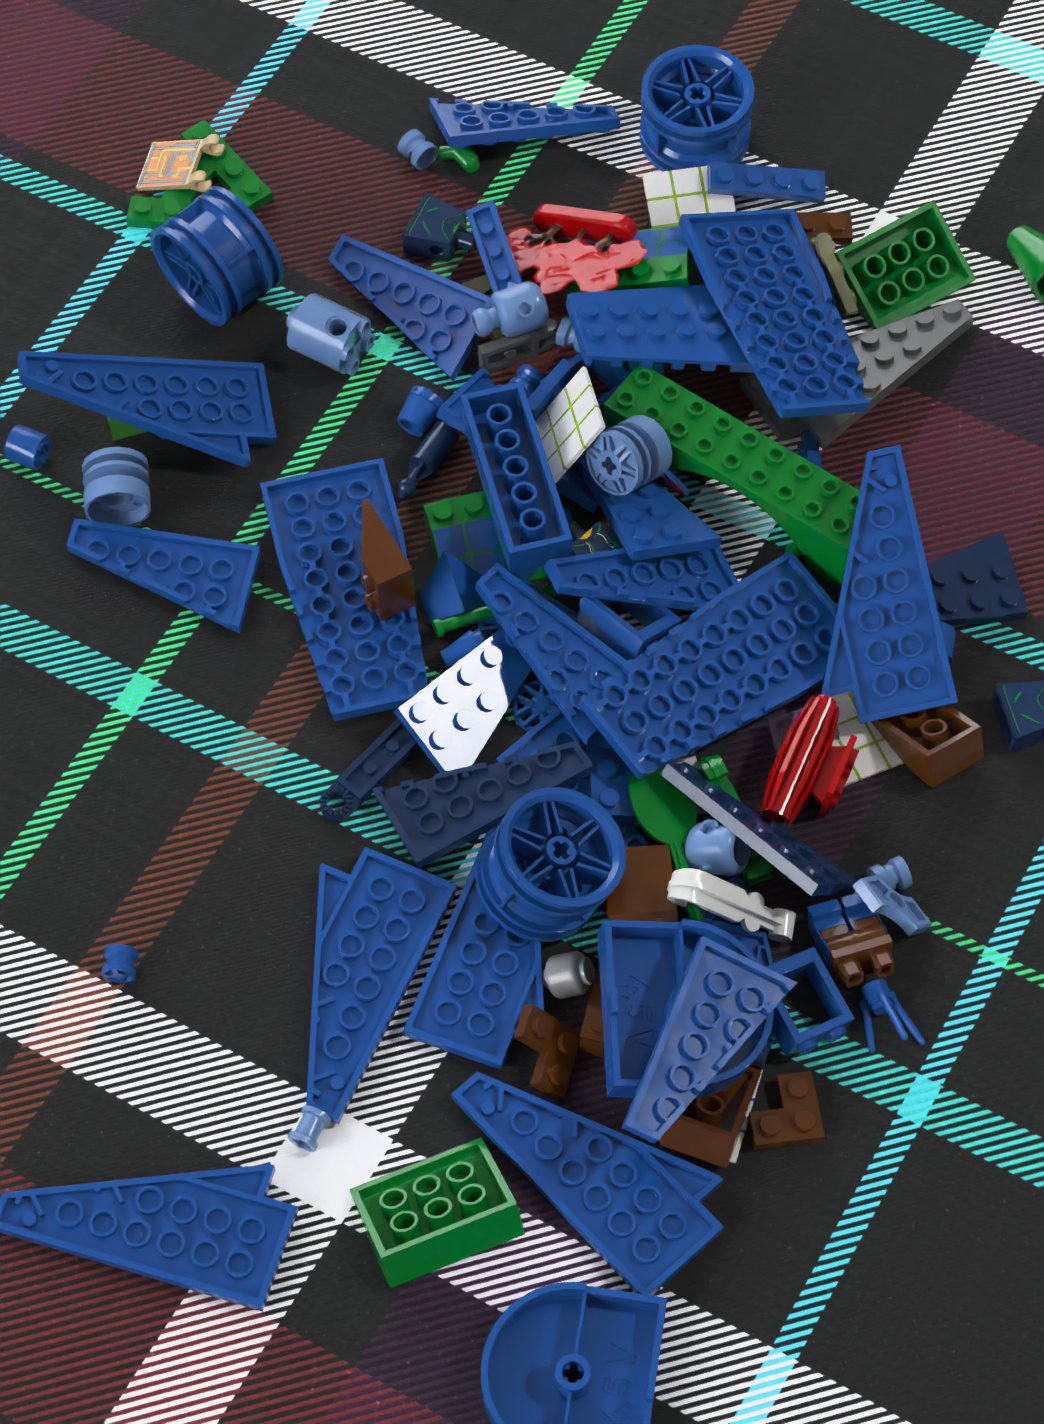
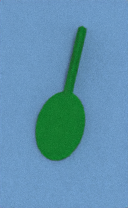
M665 767L642 779H637L631 773L628 786L629 801L639 825L656 842L662 845L669 844L675 870L689 868L682 845L686 843L689 831L696 824V803L660 775ZM687 902L686 909L689 920L704 922L701 908Z

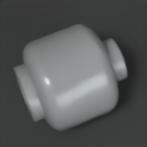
M570 951L549 957L545 969L542 970L544 987L549 989L559 999L587 993L596 977L592 960L589 957H585L579 951Z

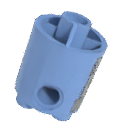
M317 293L309 294L300 305H295L288 314L286 326L288 327L287 345L291 350L342 374L353 376L359 368L360 359L364 351H369L375 341V334L371 333V321L368 317Z

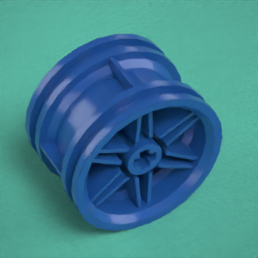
M705 45L681 46L657 57L646 70L641 87L642 113L639 138L646 158L662 172L708 166L710 161L739 164L749 147L750 116L752 114L755 91L753 77L748 68L729 52Z
M210 187L205 191V194L194 199L191 205L176 216L168 218L163 222L162 226L156 227L150 234L153 254L169 283L191 309L202 319L215 326L225 325L231 317L237 316L244 306L259 295L266 294L272 286L279 284L284 278L282 259L263 224L242 200L223 187Z
M559 787L533 790L520 797L511 806L499 827L484 844L477 858L475 879L481 901L493 919L506 930L519 937L542 942H553L568 938L582 929L598 910L599 906L618 886L625 871L626 849L623 836L609 812L595 800L581 792ZM516 861L521 863L520 869L517 866Z

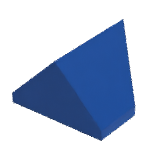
M445 550L419 593L429 624L436 618L443 620L486 606L475 590L476 582L481 578V574Z

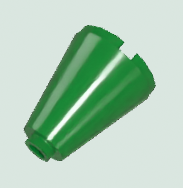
M1023 225L1010 232L1006 246L1033 295L1040 302L1044 303V234Z

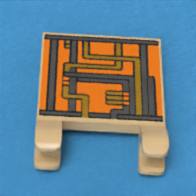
M210 134L204 139L152 142L136 188L138 191L192 189L205 192L211 187L212 182L211 180L205 181L207 176L205 171H196L201 155L204 152L220 156L224 151L225 145L218 144L220 137L217 134Z

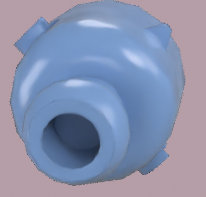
M530 281L519 284L508 282L507 288L495 291L492 294L491 308H477L471 313L473 328L480 337L489 336L496 329H499L506 337H517L542 328L549 319L545 297L540 287Z
M708 819L695 824L688 833L686 843L682 845L689 868L698 869L713 876H734L741 873L748 865L751 856V847L715 819Z

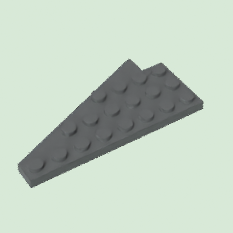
M957 299L850 338L860 362L856 374L857 376H862L864 382L863 394L865 398H870L871 401L866 412L780 418L755 373L739 378L740 389L780 442L803 434V430L809 429L815 441L821 448H824L973 326V315Z

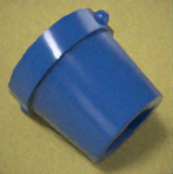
M418 385L413 386L397 418V423L408 433L422 437L438 418L436 417L438 409L444 402L431 390Z

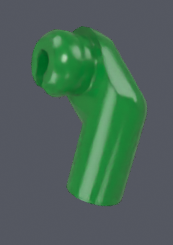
M449 145L439 147V157L441 160L455 159L468 173H474L479 169L478 157L470 147L464 149L449 147Z

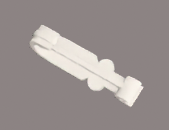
M682 868L672 873L667 888V899L682 907H686L687 902H690L733 923L741 921L743 930L749 933L762 928L768 931L767 937L771 940L782 942V939L785 938L792 941L796 920L795 912L782 908H768L764 906V899L760 893L752 892L747 894L744 889L698 869Z

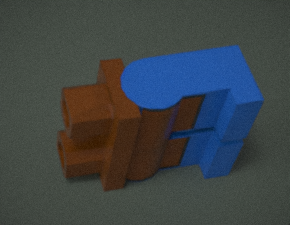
M858 893L841 897V907L837 899L808 907V930L830 968V973L834 980L841 978L846 987L850 988L860 985L864 981L863 972L873 969L876 976L880 978L894 974L893 941L885 925L881 922L878 913H872Z

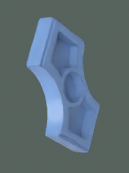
M879 875L860 878L853 885V888L872 913H880L892 919L908 936L923 933L932 925L912 897H906L897 893Z

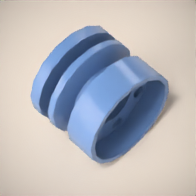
M634 415L602 431L587 448L586 461L588 470L595 483L605 492L614 496H625L667 472L672 461V448L666 432L654 419L645 415Z
M108 447L94 451L84 459L82 473L85 489L83 498L86 518L90 521L123 526H133L148 518L151 512V496L148 486L150 483L148 475L149 465L147 458L141 452L125 447Z

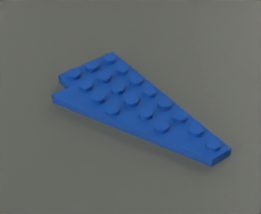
M19 351L17 363L20 384L156 434L162 439L172 440L241 467H248L251 461L248 444L274 445L277 436L263 363Z
M900 445L869 451L866 455L821 694L830 697L853 692L859 724L958 703Z

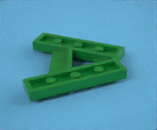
M204 119L182 132L181 139L197 140L204 139L210 134H219ZM221 137L218 144H224L225 148L220 156L202 153L196 171L202 170L206 172L205 181L211 180L212 182L216 177L228 191L242 200L252 212L273 200V192ZM192 189L167 190L161 198L131 196L126 217L127 226L149 229L162 226L164 221L176 216L204 192Z

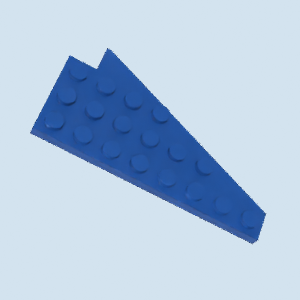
M498 825L487 831L405 1024L403 1036L501 1070L513 1040L519 1041L514 1038L523 1006L533 1004L544 1011L541 942L519 937L502 927L487 911L477 891L475 879L477 858L491 834L499 827ZM516 861L517 866L520 869L521 863Z
M367 847L361 853L351 874L323 863L319 869L306 1105L322 1110L331 1117V1122L338 1125L457 892V884Z
M478 1071L451 1093V1099L635 1293L653 1296L724 1231V1226L701 1204L723 1184L721 1176Z
M264 1164L2 1192L0 1197V1233L263 1312L299 1210L298 1206L266 1197L276 1169L275 1165Z

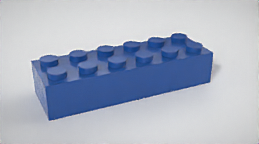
M517 382L460 395L461 418L509 572L514 573L545 566L549 559L572 556L573 538L523 383Z

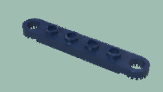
M399 718L321 794L319 801L320 809L325 818L331 821L347 819L373 793L372 788L383 784L420 747ZM333 798H342L346 802L345 807L343 806L339 811L336 809L333 811L327 804Z

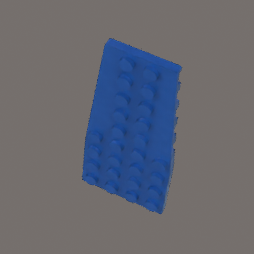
M794 209L681 214L679 226L705 285L780 418L866 412L871 402L870 398H865L863 394L864 382L862 376H857L855 372L856 360L854 354L849 353L847 350L848 338L846 332L841 331L839 328L840 316L838 310L832 308L831 301L833 297L826 277Z
M706 285L569 293L567 295L566 308L584 363L587 366H591L592 359L608 361L611 367H622L623 361H639L641 368H652L654 362L671 363V369L683 370L686 363L700 364L701 371H715L716 365H730V372L754 373ZM832 298V301H831L832 308H833V309H837V307H836V305H835V302H834V300H833V298ZM840 317L838 325L841 331L846 332L848 338L846 347L849 353L854 354L856 360L854 369L857 372L860 362Z
M383 458L260 483L279 567L333 720L340 721L400 707L428 685L416 608L413 606L381 621L375 610L370 612L364 602L363 594L366 593V590L360 576L364 575L362 563V501L367 498L407 559L403 530Z
M790 550L707 602L691 614L689 619L683 624H678L668 631L667 635L660 641L648 646L640 656L634 660H629L613 676L602 680L598 687L587 695H582L578 705L636 778L642 779L665 767L667 763H673L799 698L824 681L836 618L834 608L836 604Z

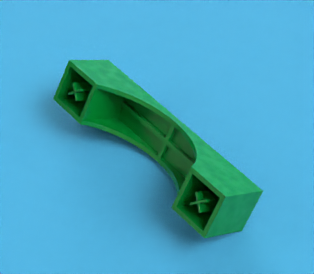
M639 363L604 403V423L612 427L634 415H645L654 419L664 429L670 440L672 461L669 470H684L705 475L724 483L746 496L770 515L789 535L806 560L810 572L841 590L860 491L655 370L641 368Z

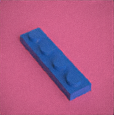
M710 161L707 166L708 194L823 203L826 199L825 171Z
M494 200L467 210L466 214L493 293L507 288L508 282L522 283Z

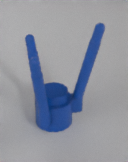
M877 979L861 988L860 991L864 999L858 1005L863 1014L869 1052H875L871 1011L875 1015L887 1013L901 1039L907 1040L908 1035L899 1019L900 1017L920 1045L925 1044L924 1038L898 1002L894 991H890L886 980Z

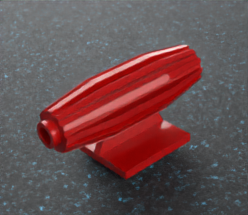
M819 694L817 697L812 696L809 698L788 729L768 775L760 809V815L768 821H774L782 826L789 827L811 794L822 805L818 814L819 817L824 818L828 808L835 810L859 750L854 749L857 736L852 734L847 746H832L840 708L836 706V701L832 697Z

